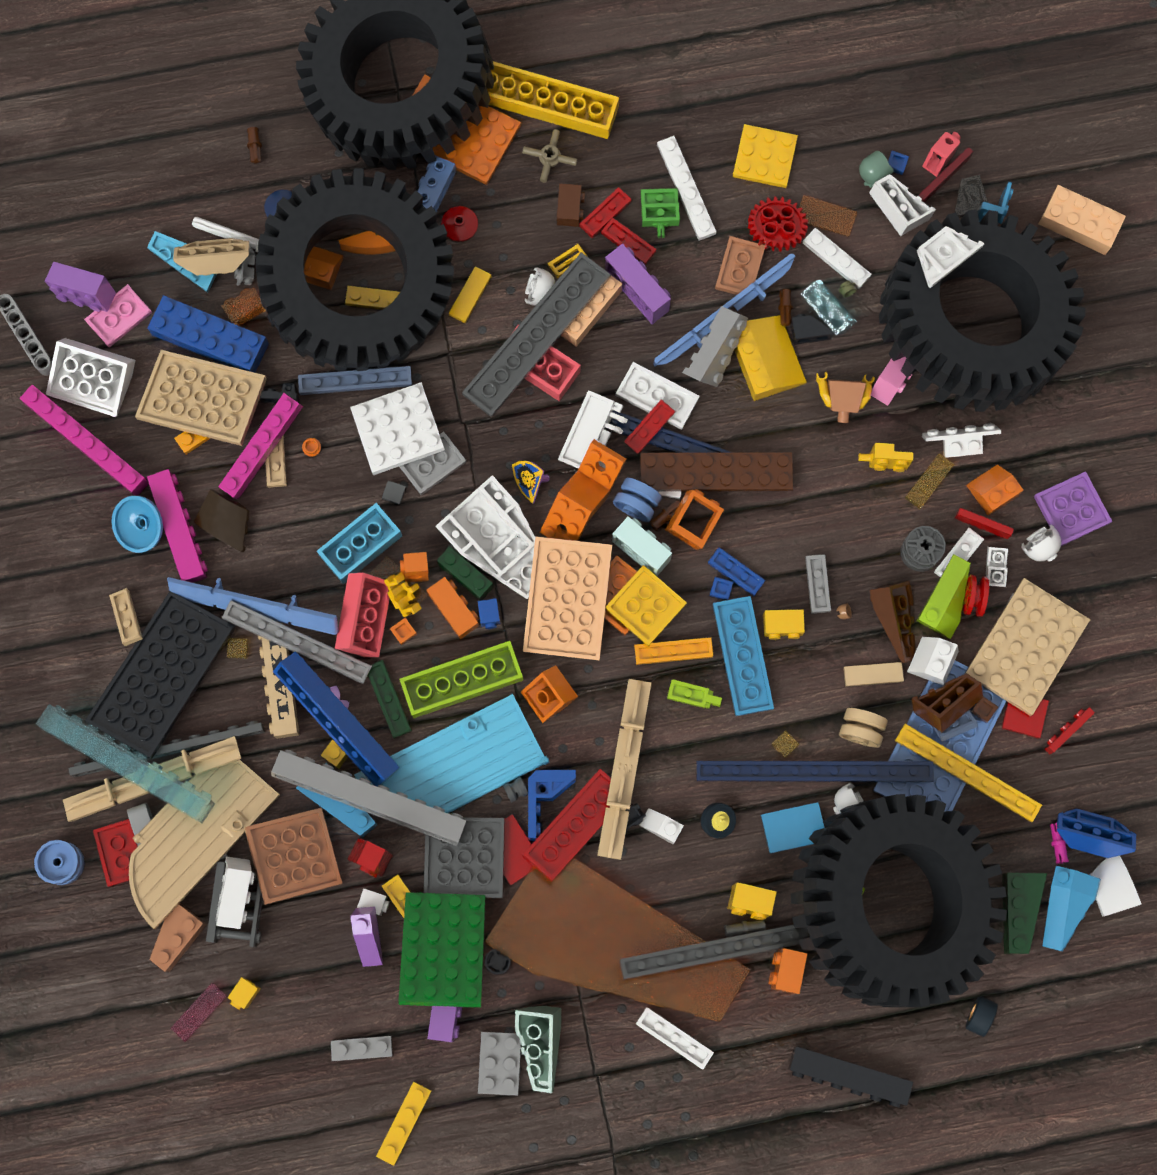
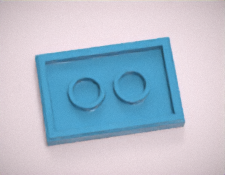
M818 802L761 815L769 853L812 845L814 843L809 840V837L814 831L824 828Z

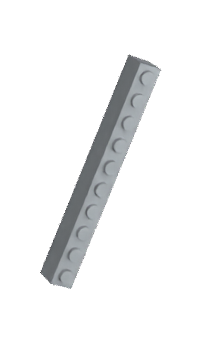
M280 750L271 771V776L457 846L466 823L463 816L452 813V815L445 813V810L438 806L429 807L426 805V802L415 799V801L408 799V796L401 792L392 793L389 791V788L383 785H378V787L371 785L369 780L364 778L358 780L346 771H341V773L334 771V768L330 765L323 764L321 766L309 757H304L303 759L296 756L297 754L293 751L285 750L284 752Z

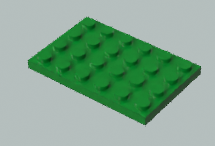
M406 892L399 1005L481 1008L485 895Z

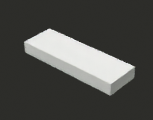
M968 528L934 573L941 577L953 554L967 561L984 538L971 528Z

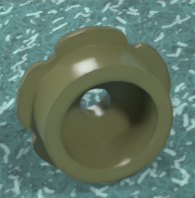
M850 281L842 283L839 293L844 298L853 295L857 291L855 288L856 284Z

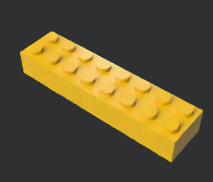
M493 61L494 69L491 70L494 79L493 89H487L491 99L490 106L601 138H609L619 107V97Z

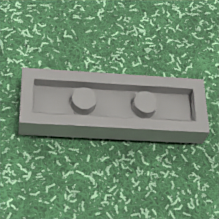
M825 555L806 556L811 614L831 612Z
M392 1036L331 1041L332 1061L393 1056Z

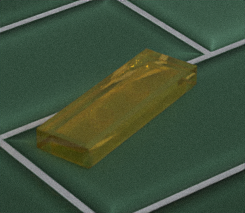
M939 453L905 499L921 509L954 464Z

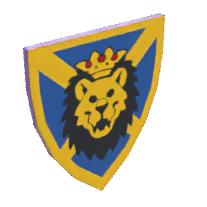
M518 461L512 464L514 478L522 494L533 504L540 483L548 482L549 476L547 474L543 475L544 470L533 462Z

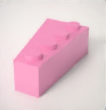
M906 357L893 361L891 358L872 388L871 396L887 406L896 393H901L906 386V383H904L906 376L901 372Z

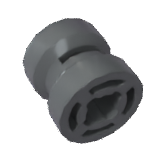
M521 777L515 779L512 784L507 783L503 785L511 803L520 796L528 795Z

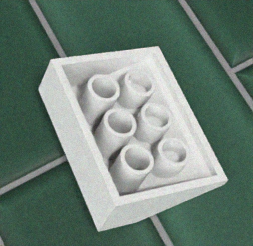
M67 338L61 339L56 342L46 395L117 417L132 379L136 360Z

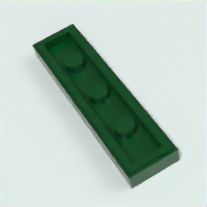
M381 660L371 664L372 667L368 677L393 738L395 739L412 732L384 661Z

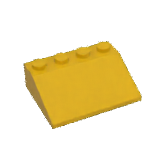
M780 315L748 320L746 328L739 337L738 346L734 351L753 401L806 384V379L785 326L781 325Z

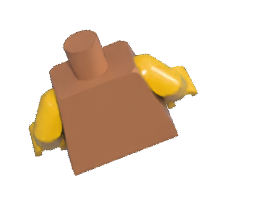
M827 372L824 373V378H820L817 373L816 381L819 385L820 396L824 404L831 411L838 412L837 422L849 423V413H858L871 399L872 384L875 380L873 376L871 381H867L866 375H864L862 381L828 379L827 383Z

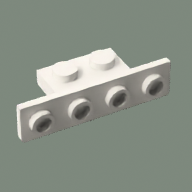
M987 423L983 427L965 426V429H957L955 427L946 428V431L931 429L927 433H922V437L925 441L943 440L944 457L947 458L983 454L982 436L1001 434V430L995 424Z

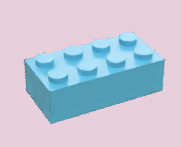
M375 503L318 549L317 553L338 579L345 584L348 579V573H358L399 540L402 537V533L380 506Z

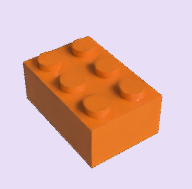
M785 948L778 949L776 953L774 952L772 964L775 965L774 972H770L768 984H771V989L800 994L807 953Z

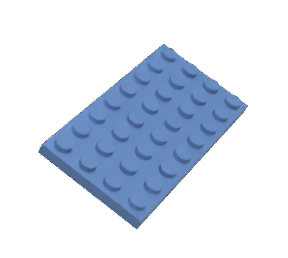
M955 660L946 682L964 675L968 667ZM928 680L921 696L927 694L928 690L933 688L936 690L943 687V685ZM982 686L983 696L997 705L998 709L988 723L972 714L977 721L978 727L943 742L933 729V726L916 715L914 711H912L906 724L975 765L1006 700ZM896 743L888 761H928L899 743ZM933 764V782H877L873 791L883 797L896 794H905V797L912 795L926 796V802L939 800L946 803L944 810L946 812L953 811L966 783Z

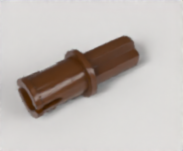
M250 127L247 129L249 141L247 147L250 152V161L257 164L261 162L260 148L262 147L259 140V128Z
M782 289L779 291L780 305L778 306L781 325L790 326L791 310L793 309L791 290Z
M677 500L668 508L662 509L660 514L649 521L655 531L668 521L670 522L681 501Z

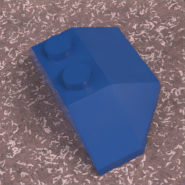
M1073 809L1058 814L1057 832L1072 849L1105 858L1132 853L1136 850V834L1132 831L1130 832L1116 819L1080 809Z

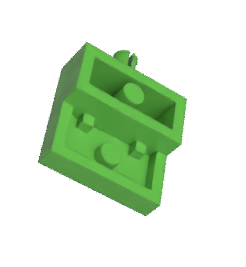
M678 188L641 189L642 227H656L658 238H661V233L662 238H665V227L679 226Z

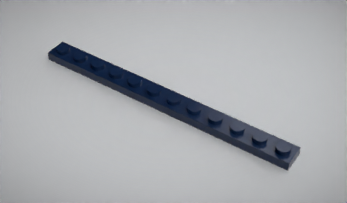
M697 761V781H934L933 761Z

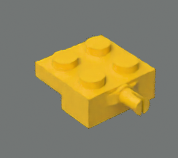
M875 443L870 454L859 453L858 461L869 462V468H874L877 471L893 469L895 472H903L908 469L913 461V453L894 451V444Z

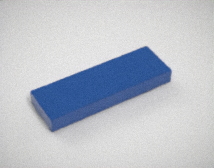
M720 547L708 561L709 565L752 596H755L765 582L762 577Z

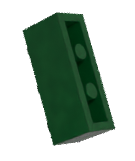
M450 546L437 559L438 565L479 601H482L494 588L490 580Z

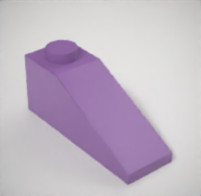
M375 907L356 908L351 914V923L363 967L383 965Z

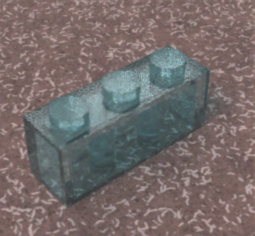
M821 280L813 281L801 293L802 297L837 336L844 334L857 322Z

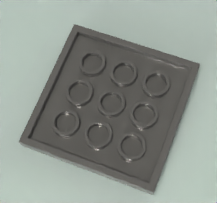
M463 817L466 823L457 846L425 834L424 893L485 895V898H503L505 818Z

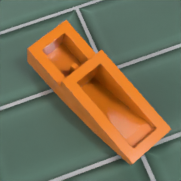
M366 231L338 240L341 250L350 253L374 255L396 251L386 239L372 231Z

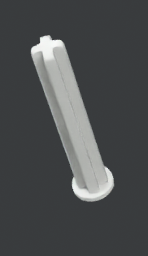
M194 217L192 221L193 227L225 239L235 238L249 241L250 248L256 249V252H258L259 239L208 220Z

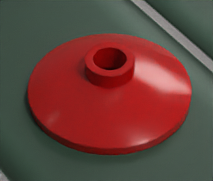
M453 207L442 217L441 225L444 224L447 237L453 241H466L472 238L478 229L477 216L467 207ZM461 219L463 222L458 224L456 220Z

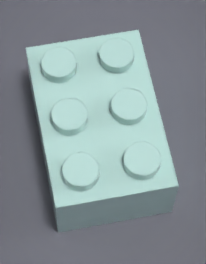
M627 517L613 532L612 542L641 567L644 565L654 575L658 576L671 561V548L663 542L659 543L656 540L657 537L651 531L647 530L646 532L641 528L642 524L637 519Z

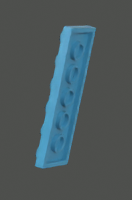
M751 596L713 603L735 717L773 710L774 705Z

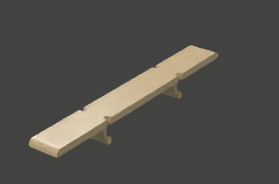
M628 680L620 725L624 729L620 728L606 804L610 808L606 807L597 856L621 860L629 816V811L625 810L630 809L643 735V732H639V730H644L651 689L650 682Z
M235 736L190 752L189 755H187L186 750H182V756L112 781L113 785L106 778L104 779V785L63 799L68 822L116 806V801L121 804L192 778V773H195L197 776L240 760L241 755Z

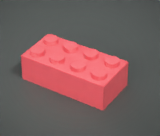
M551 347L525 379L560 402L581 372V365L554 347Z
M348 573L335 649L361 657H379L390 599L387 594L389 590L384 579L366 573Z

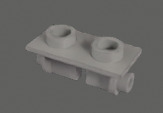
M249 248V256L235 270L234 277L237 279V286L242 281L245 285H252L254 281V268L248 267V265L254 266L255 264L253 248Z

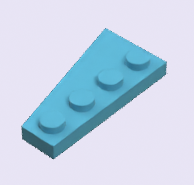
M155 231L147 248L208 293L217 274L196 276L175 263L173 260L174 248L182 247L186 243Z

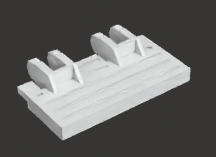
M588 390L558 460L579 469L594 439L606 446L611 432L604 430V428L622 434L623 430L609 423L611 418L621 423H627L628 419L612 413V410L621 413L623 405ZM598 461L601 467L606 468L603 462Z

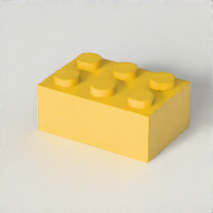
M737 882L732 885L727 909L732 910L731 914L743 916L747 913L751 914L752 919L764 920L772 916L776 891Z

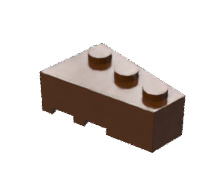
M966 673L946 682L945 686L936 690L933 688L921 697L915 696L911 698L913 711L943 733L983 698L982 684Z

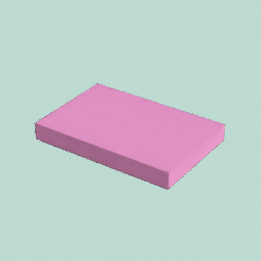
M127 284L115 294L108 312L102 310L100 312L94 311L84 320L110 348L147 318L152 311Z

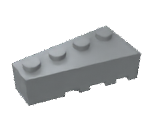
M721 306L709 327L710 333L704 336L700 342L702 347L698 353L694 352L691 357L692 364L689 368L685 367L682 373L703 383L718 387L723 379V373L731 361V355L738 346L739 337L746 328L748 317Z

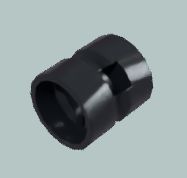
M492 949L485 957L486 968L495 975L505 974L512 964L509 953L504 949Z

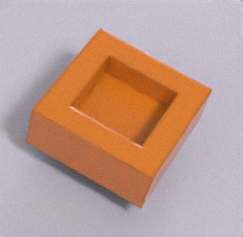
M406 618L390 628L401 645L417 635Z

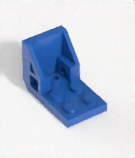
M536 770L528 778L529 841H535L537 836L541 834V824L537 823V816H541V805L537 802H553L576 782V770ZM542 787L546 789L545 792H541Z

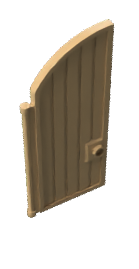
M241 760L197 776L194 775L154 818L132 838L136 843L140 842L141 844L131 853L129 883L131 893L141 915L154 930L245 834L244 828L253 825L280 796L279 793Z

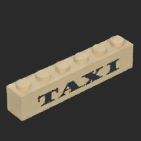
M258 636L259 640L262 639V647L259 649L260 656L264 658L265 666H262L263 677L267 678L264 690L265 695L269 696L270 702L267 704V712L272 718V722L269 723L270 734H274L276 739L298 736L300 733L295 696L273 673L277 665L289 656V650Z

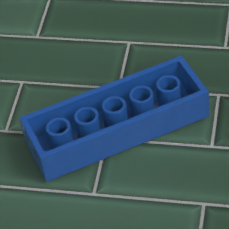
M164 295L147 328L154 337L223 365L256 373L269 345L266 337Z

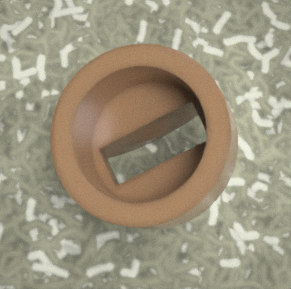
M848 603L837 607L836 612L839 611L838 618L844 620L852 617V611Z

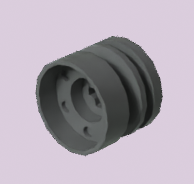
M920 526L913 529L901 545L900 555L903 563L908 568L924 572L932 569L940 561L945 552L946 543L943 535L937 529L931 526ZM923 543L924 546L928 547L927 550H925L924 547H921Z

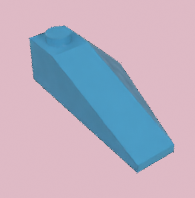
M1056 866L1050 891L1043 947L1063 952L1075 933L1081 919L1083 920L1086 911L1094 903L1101 881L1100 878Z

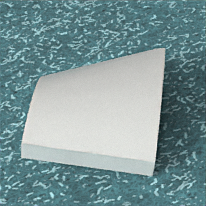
M1120 856L1106 858L1089 874L1101 879L1096 901L1102 917L1141 905L1136 888Z

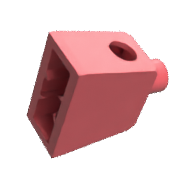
M945 132L931 148L922 167L937 177L961 143L960 135L957 132H952L951 134Z

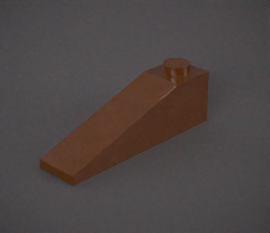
M910 581L871 589L870 599L873 608L902 663L911 661L915 655V636L911 633V624L914 623V617L911 616L910 606H914Z

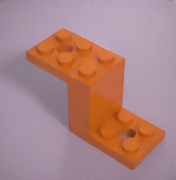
M594 439L578 471L558 492L539 533L547 538L579 541L588 521L607 500L626 458ZM598 461L603 462L606 468L601 467ZM560 524H563L567 530H563Z

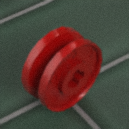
M969 575L963 602V613L965 615H970L974 607L976 616L982 617L984 615L989 596L988 577L983 576L979 584H977L976 576Z

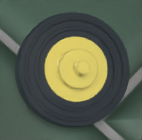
M723 803L710 804L704 809L701 816L702 829L713 838L727 837L732 833L736 825L734 811Z

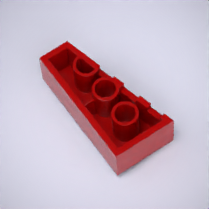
M358 838L347 860L360 865V870L376 878L377 875L383 876L393 855L369 841Z

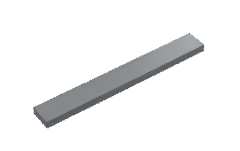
M230 600L222 616V619L288 650L296 651L299 655L361 684H364L372 667Z

